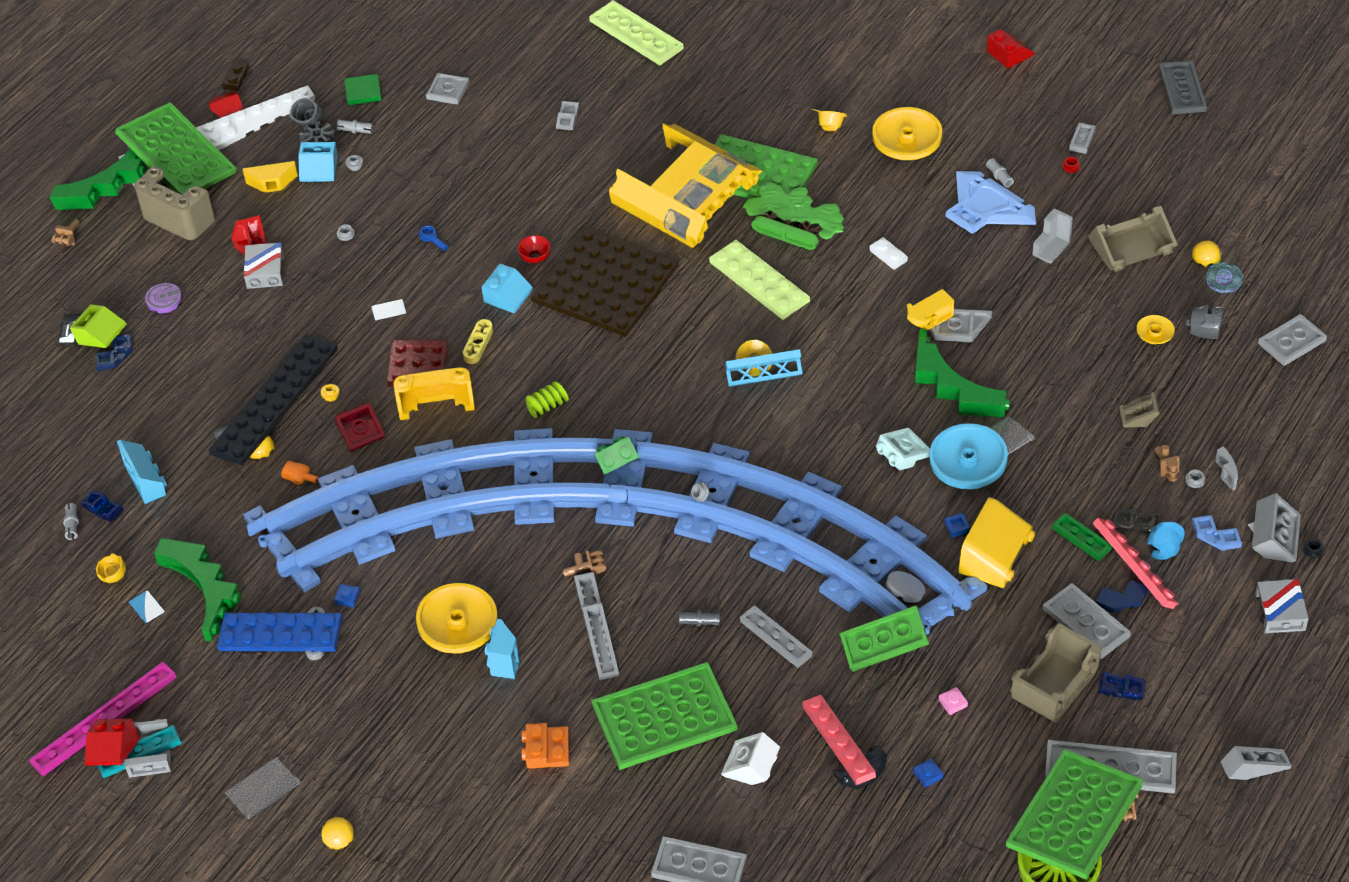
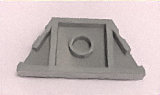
M954 309L953 317L929 329L934 340L973 342L992 318V311Z

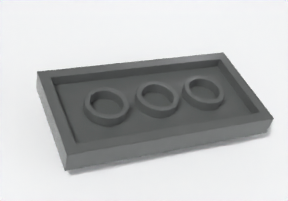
M1193 60L1159 63L1158 69L1172 115L1206 112L1207 105Z

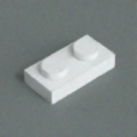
M884 237L870 245V251L894 270L908 260L907 255Z

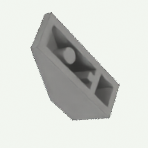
M1234 746L1220 761L1228 778L1247 780L1288 770L1292 767L1285 751L1273 748Z

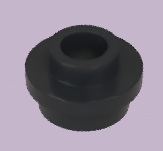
M1310 539L1303 546V552L1311 558L1320 557L1324 551L1321 541L1317 539Z

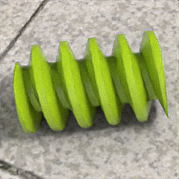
M555 381L551 385L545 386V389L542 388L538 392H534L532 396L528 395L526 397V405L530 414L537 418L536 412L543 415V408L549 412V405L555 409V402L562 405V398L566 402L569 398L565 389Z

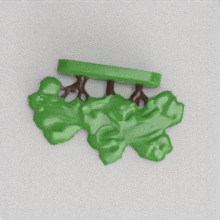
M767 182L759 186L761 197L748 198L743 205L749 216H756L751 223L752 228L756 232L808 250H814L819 242L818 237L811 232L817 231L821 238L830 239L835 233L843 232L844 226L841 224L844 218L840 213L838 205L823 204L816 208L811 207L810 205L813 200L807 195L806 187L794 188L790 193L785 194L782 186L773 182ZM776 217H780L783 221H785L786 224L775 221L773 219H775ZM794 221L803 224L804 229L790 226V224ZM815 223H818V224H819L818 227H816V228L811 227V228L809 229V227H810L812 224H815Z

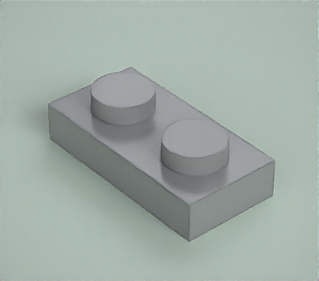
M1079 122L1069 150L1087 154L1096 126Z

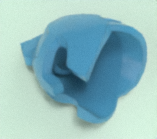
M1161 522L1151 529L1147 543L1159 549L1152 551V558L1166 560L1179 553L1185 536L1184 529L1180 524L1176 522Z

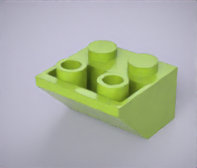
M90 304L71 325L70 329L79 345L106 348L127 324L105 306Z

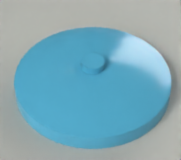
M979 424L955 425L942 431L932 442L929 452L930 466L934 474L947 485L960 489L981 488L996 481L1005 471L1008 461L1007 446L997 432Z

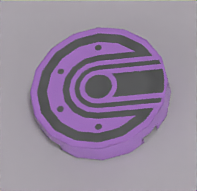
M162 283L148 290L145 300L147 307L151 311L168 313L175 310L178 304L181 303L182 294L178 286Z

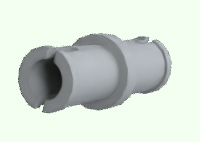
M338 119L337 125H339L337 130L352 131L354 134L357 132L372 134L373 128H371L373 123Z
M994 158L988 160L986 166L993 173V177L999 180L1006 188L1012 186L1014 180L1008 175L1005 167L1000 166Z
M70 503V509L68 504L65 506L63 524L65 526V538L68 540H73V534L74 539L78 536V507L74 503Z

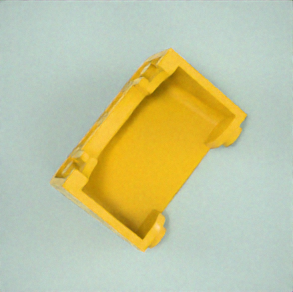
M459 367L399 376L394 380V391L400 420L409 419V414L412 410L418 411L417 404L448 399H455V406L460 403L465 407L466 411L475 410L470 373L466 368Z
M989 497L963 543L959 573L969 577H976L980 581L1004 589L1007 582L1012 581L1014 576L1012 564L1023 544L1027 545L1028 542L1032 543L1035 531H1033V526L998 500Z

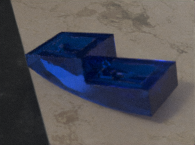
M94 490L80 502L85 509L109 522H112L124 510L121 504L108 500L105 494Z
M1103 672L1098 692L1113 697L1142 700L1144 698L1146 680L1128 674L1122 678Z

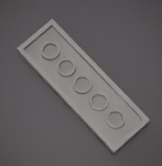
M1048 740L1045 779L1063 750L1066 749L1143 779L1141 790L1175 794L1177 753Z

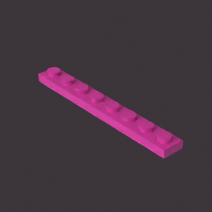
M161 662L29 759L30 764L42 776H45L86 745L87 732L96 720L122 719L176 679V674L164 662Z

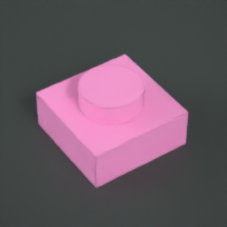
M957 687L939 695V701L949 715L968 706L967 700Z

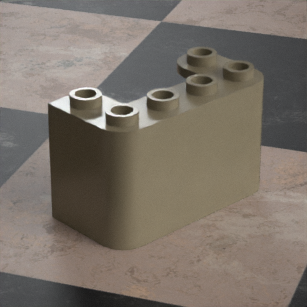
M156 166L151 167L134 184L143 218L184 239L194 240L198 238L215 221L208 191L200 187H192L181 195L162 186L160 181L164 177L163 170Z
M1060 623L1054 629L1051 628L1048 631L1044 652L1035 657L1030 669L1022 668L1014 672L1011 678L1013 684L1010 690L1013 699L1054 723L1061 718L1093 678L1099 667L1101 646Z

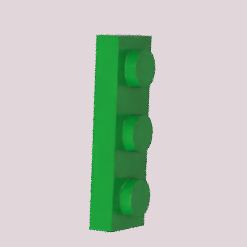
M1067 513L1063 514L1053 523L1052 529L1097 561H1100L1112 549L1110 543Z

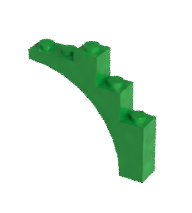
M130 148L116 163L92 177L69 184L55 185L49 198L56 210L94 209L99 196H118L123 184L135 183L147 172V167Z
M161 538L154 552L157 564L184 574L202 591L206 600V612L201 629L205 641L213 642L215 635L220 631V623L224 618V614L227 613V610L234 611L236 605L240 603L241 593L238 590V586L235 583L225 582V573H223L221 564L209 562L210 555L205 545Z

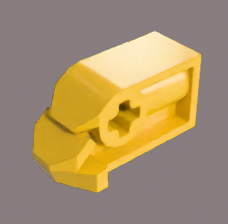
M943 289L913 306L910 303L907 304V319L922 329H932L954 316V300Z

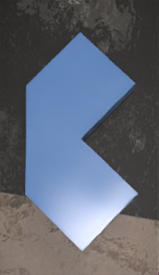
M1212 515L1192 518L1196 537L1220 550L1242 547L1237 528L1217 531Z

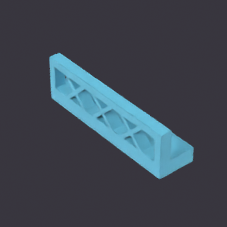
M800 349L726 361L725 370L728 386L802 375ZM796 361L798 371L790 372L784 367L788 362ZM769 365H776L780 368L779 372L775 375H771L766 370ZM751 368H757L762 371L757 378H753L748 374ZM739 371L743 374V377L739 381L732 382L730 372Z

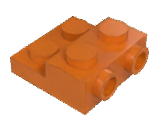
M547 723L526 724V730H522V743H526V748H522L521 752L522 760H526L527 768L569 766L568 726L547 727Z

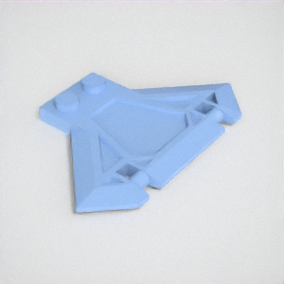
M956 171L958 204L946 211L947 218L971 234L986 224L1036 225L1034 206L1031 204L1025 206L1022 204L1024 203L1022 198L991 178L985 180L983 178L984 174L981 172Z

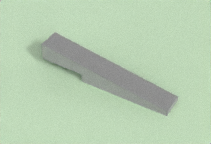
M594 572L574 576V583L599 680L619 676V671Z

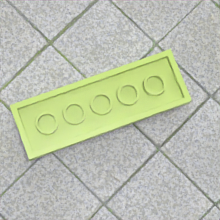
M614 0L589 16L590 22L658 65H662L684 49L683 43Z
M737 240L709 257L712 265L782 320L810 302V296Z

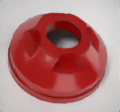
M539 235L525 237L518 244L519 256L526 262L534 264L541 262L550 254V243L546 238ZM533 253L540 254V256L536 258L530 257V255Z

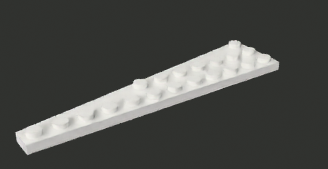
M307 85L196 128L218 150H221L246 137V133L252 130H259L261 125L265 123L271 124L275 121V118L290 114L291 106L297 100L309 98L315 101V96Z

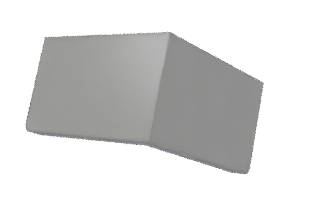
M1053 209L1044 219L1043 233L1033 242L1032 255L1051 264L1070 243L1073 218L1057 209Z

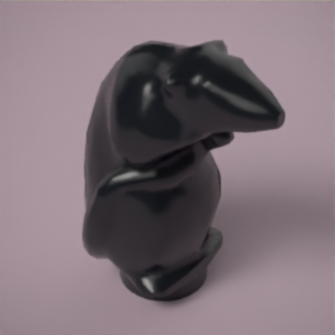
M871 746L869 752L864 755L875 770L876 778L856 785L846 769H835L833 774L843 787H851L853 789L865 787L876 781L884 771L887 763L885 751L878 746Z

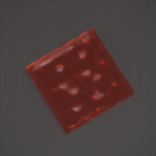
M392 340L387 378L388 387H394V380L402 375L444 370L446 368L448 341Z

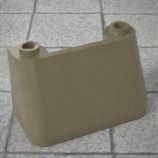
M1162 206L1153 208L1152 214L1143 213L1138 218L1113 226L1102 224L1092 230L1088 235L1090 243L1109 270L1118 272L1124 269V266L1161 254L1167 256L1173 253V249L1178 244Z

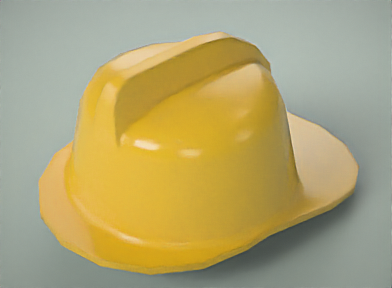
M818 111L819 124L825 131H836L841 127L844 117L848 115L833 111Z

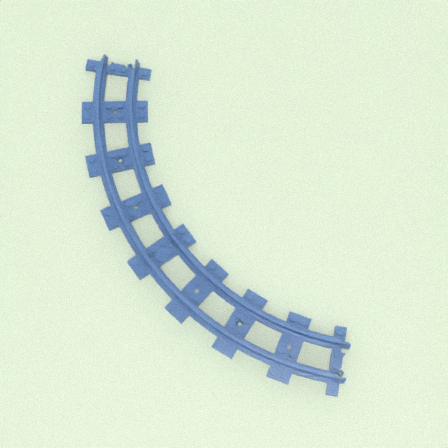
M552 428L515 430L514 441L487 443L455 449L452 439L414 447L416 457L384 465L360 474L357 473L354 465L318 478L320 489L295 499L269 513H266L259 505L243 514L245 521L248 523L246 527L249 536H253L265 528L268 529L270 534L258 537L259 545L261 547L268 546L271 553L277 559L276 569L280 576L287 577L290 575L304 593L321 583L314 569L340 556L353 552L360 565L396 551L390 538L391 536L428 525H433L436 539L474 531L471 516L515 510V525L554 522V507L597 508L596 523L633 527L637 512L677 518L678 522L674 528L675 534L712 543L718 529L756 542L750 551L751 558L783 572L795 559L828 577L819 587V592L849 613L862 601L882 617L908 609L880 585L891 572L895 571L900 565H903L939 594L938 597L919 608L926 634L930 633V626L935 625L947 616H954L953 607L957 606L961 610L967 611L972 607L971 601L987 591V585L976 577H967L959 582L940 564L919 549L927 540V535L897 515L884 525L861 510L838 499L842 492L841 485L811 472H807L801 482L771 470L747 463L750 458L749 451L713 443L709 453L652 443V432L615 429L613 439L553 438ZM624 436V438L629 436L639 456L637 460L606 474L603 484L554 483L553 463H598L594 457V454L597 453L596 449L605 444L607 447L613 445V440ZM514 465V485L465 492L460 472ZM646 467L698 475L695 484L704 482L707 484L708 489L714 488L716 492H709L707 499L699 502L692 497L691 493L689 496L642 488ZM537 472V475L531 476L530 473ZM422 481L426 501L378 514L370 498L371 495ZM737 485L786 502L772 522L728 507ZM331 510L341 528L299 550H296L283 534ZM354 510L359 511L357 515L352 514ZM824 518L862 538L867 543L845 561L808 538ZM875 559L877 563L871 564L869 561Z

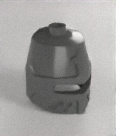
M301 98L291 106L289 117L303 127L306 124L309 127H315V121L322 123L324 113L321 106L313 100Z
M1208 305L1194 308L1190 319L1186 321V326H1190V334L1202 338L1219 339L1224 306H1213L1212 311L1209 310Z

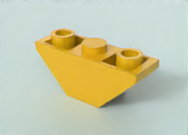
M295 161L243 168L246 184L264 193L280 191L298 176Z

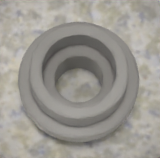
M351 155L346 159V166L350 170L357 171L362 167L363 159L361 156Z
M347 224L341 225L337 231V237L342 241H348L355 235L354 229Z
M1194 469L1187 473L1185 482L1192 488H1200L1205 484V476L1200 470Z
M704 482L694 484L691 490L692 497L699 502L705 501L709 495L707 484Z

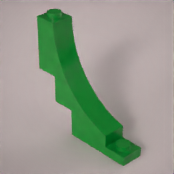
M919 329L915 383L937 384V399L959 400L958 415L1004 418L1005 410H1009V399H1006V391L977 385L957 374L941 357L936 344L930 343V337H927V329Z

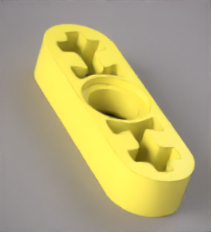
M482 319L476 323L463 350V357L466 363L475 364L480 360L493 333L491 321ZM477 339L482 340L479 344L473 343Z

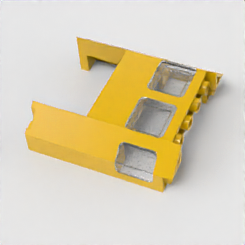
M662 123L666 147L673 149L680 143L688 148L651 186L617 169L616 183L609 190L611 203L694 248L703 240L704 232L708 229L707 220L712 217L713 213L723 206L724 202L734 194L740 185L746 190L755 185L759 180L758 175L763 170L676 124L667 125Z

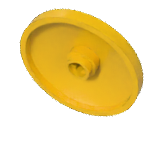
M913 107L895 108L878 117L873 125L872 138L875 146L883 154L899 160H916L924 158L937 150L942 141V126L934 115L925 110Z
M452 583L434 589L423 598L416 613L417 629L421 638L432 648L446 653H464L482 646L490 639L492 626L495 627L498 619L497 608L491 596L481 588L465 583Z

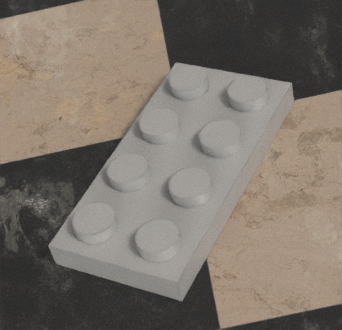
M1073 583L1043 604V610L1058 623L1101 646V659L1131 636V632Z
M663 836L651 877L670 882H740L747 861V854Z

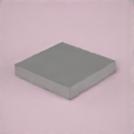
M437 73L426 94V98L428 100L459 105L470 83L469 78Z

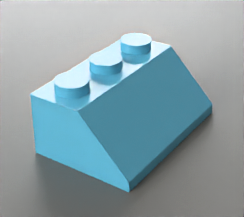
M118 440L117 444L124 466L143 502L146 504L165 496L164 487L167 484L163 476L159 477L160 471L157 464H152L153 458L150 451H145L142 444Z

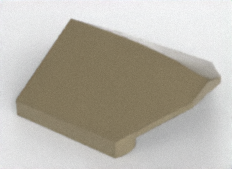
M1155 392L1136 398L1126 405L1122 404L1119 406L1124 428L1147 427L1160 414Z

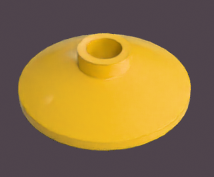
M1146 316L1137 324V334L1139 337L1151 344L1166 343L1174 336V325L1163 316Z
M750 340L739 347L736 353V360L772 354V351L764 342ZM769 365V367L766 370L767 372L770 370L772 365ZM751 368L748 372L752 377H759L762 373L757 368Z

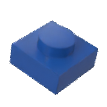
M963 513L944 519V524L952 538L969 533L970 526Z
M340 584L334 599L335 605L355 607L360 594L359 587Z
M932 759L913 768V773L924 787L943 778L942 771Z

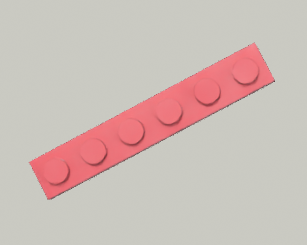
M1097 518L1093 522L1094 526L1160 604L1174 609L1178 604L1173 598L1175 596L1174 593L1161 584L1163 582L1162 579L1150 571V565L1138 557V551L1126 543L1127 538L1115 530L1116 526L1112 521Z
M822 695L803 701V709L855 784L858 785L876 778L875 770Z

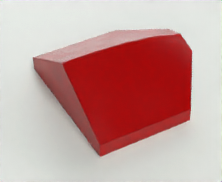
M236 91L214 97L208 103L210 110L220 118L244 110Z
M260 216L239 220L235 223L232 234L233 245L244 255L245 245L267 244Z

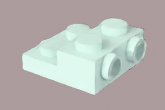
M909 428L880 435L876 445L878 453L886 456L889 459L890 465L895 466L899 470L914 467L917 460L928 458L930 448Z

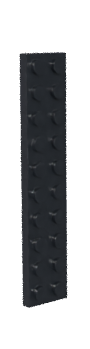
M304 335L209 448V455L243 466L338 350L337 344Z

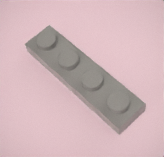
M755 605L740 616L742 624L797 668L812 657L810 649Z

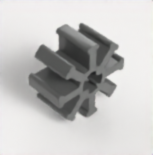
M315 121L314 129L306 124L303 127L304 133L300 132L299 134L301 142L336 143L334 130L331 129L329 123H326L321 128L320 121Z

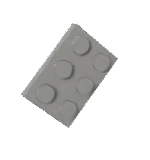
M1300 314L1259 338L1258 344L1285 366L1324 343L1327 336Z

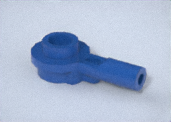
M426 225L421 228L419 232L421 240L425 242L432 241L443 251L448 249V245L437 237L434 227Z

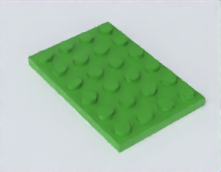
M171 102L116 128L115 133L149 168L156 166L163 170L164 177L162 181L171 190L181 195L192 187L206 189L236 173L237 168Z
M720 134L715 143L719 148L729 152L732 159L763 170L758 175V182L749 190L744 189L742 185L735 190L733 195L744 198L761 197L759 186L767 182H773L782 186L785 194L790 193L794 188L806 187L818 164V159L723 134ZM716 166L706 178L720 184L734 168L729 166L720 176ZM702 183L699 184V186L710 188Z
M708 662L591 700L592 707L619 770L738 730L736 721Z
M1064 749L1007 839L1006 847L1087 880L1141 790L1143 779Z

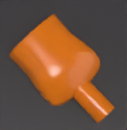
M290 460L287 461L281 472V478L289 480L296 485L303 484L305 480L317 484L319 477L309 474V466Z

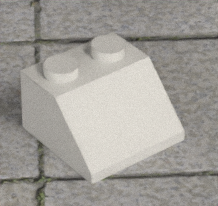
M763 732L735 740L721 775L751 785L765 782L770 776V770L777 759L780 746Z

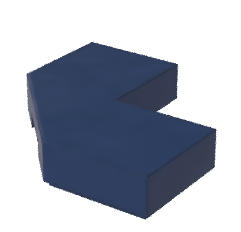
M131 334L116 336L113 339V350L95 353L97 371L116 368L133 352Z
M1130 580L1123 594L1103 587L1096 599V603L1103 609L1113 613L1128 607H1139L1145 600L1149 589L1145 585Z

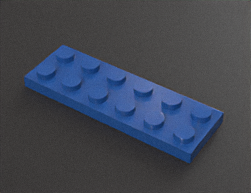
M225 613L217 648L219 651L336 652L343 617L341 613Z

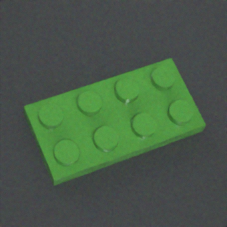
M917 605L840 633L852 672L929 645Z

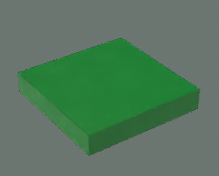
M378 74L344 79L348 105L381 101Z

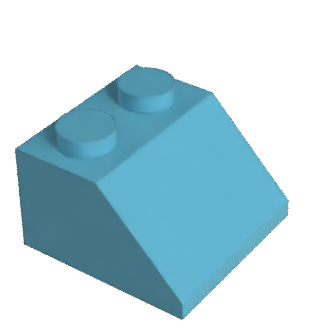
M499 264L482 286L483 301L506 311L516 313L532 292L533 287L516 269Z

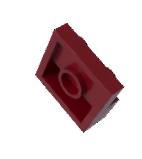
M370 403L359 404L353 410L348 412L345 410L335 416V424L350 452L385 438V433Z

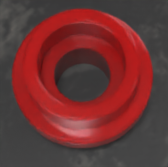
M1067 157L1062 163V168L1068 173H1074L1079 170L1080 163L1075 157Z

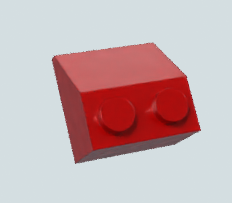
M999 29L987 36V52L1007 69L1034 56V52L1013 34L1003 29Z
M132 719L96 720L86 736L85 765H122L140 740Z

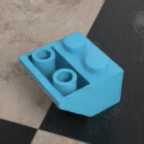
M301 142L299 150L300 182L335 180L338 161L335 142Z
M497 619L495 627L492 626L490 631V643H487L485 647V655H488L487 667H490L491 676L515 679L520 663L516 638L501 619Z

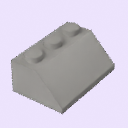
M1277 493L1257 501L1252 548L1266 559L1296 562L1301 514Z

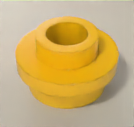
M327 384L321 389V396L329 402L335 401L340 393L338 386L334 384Z

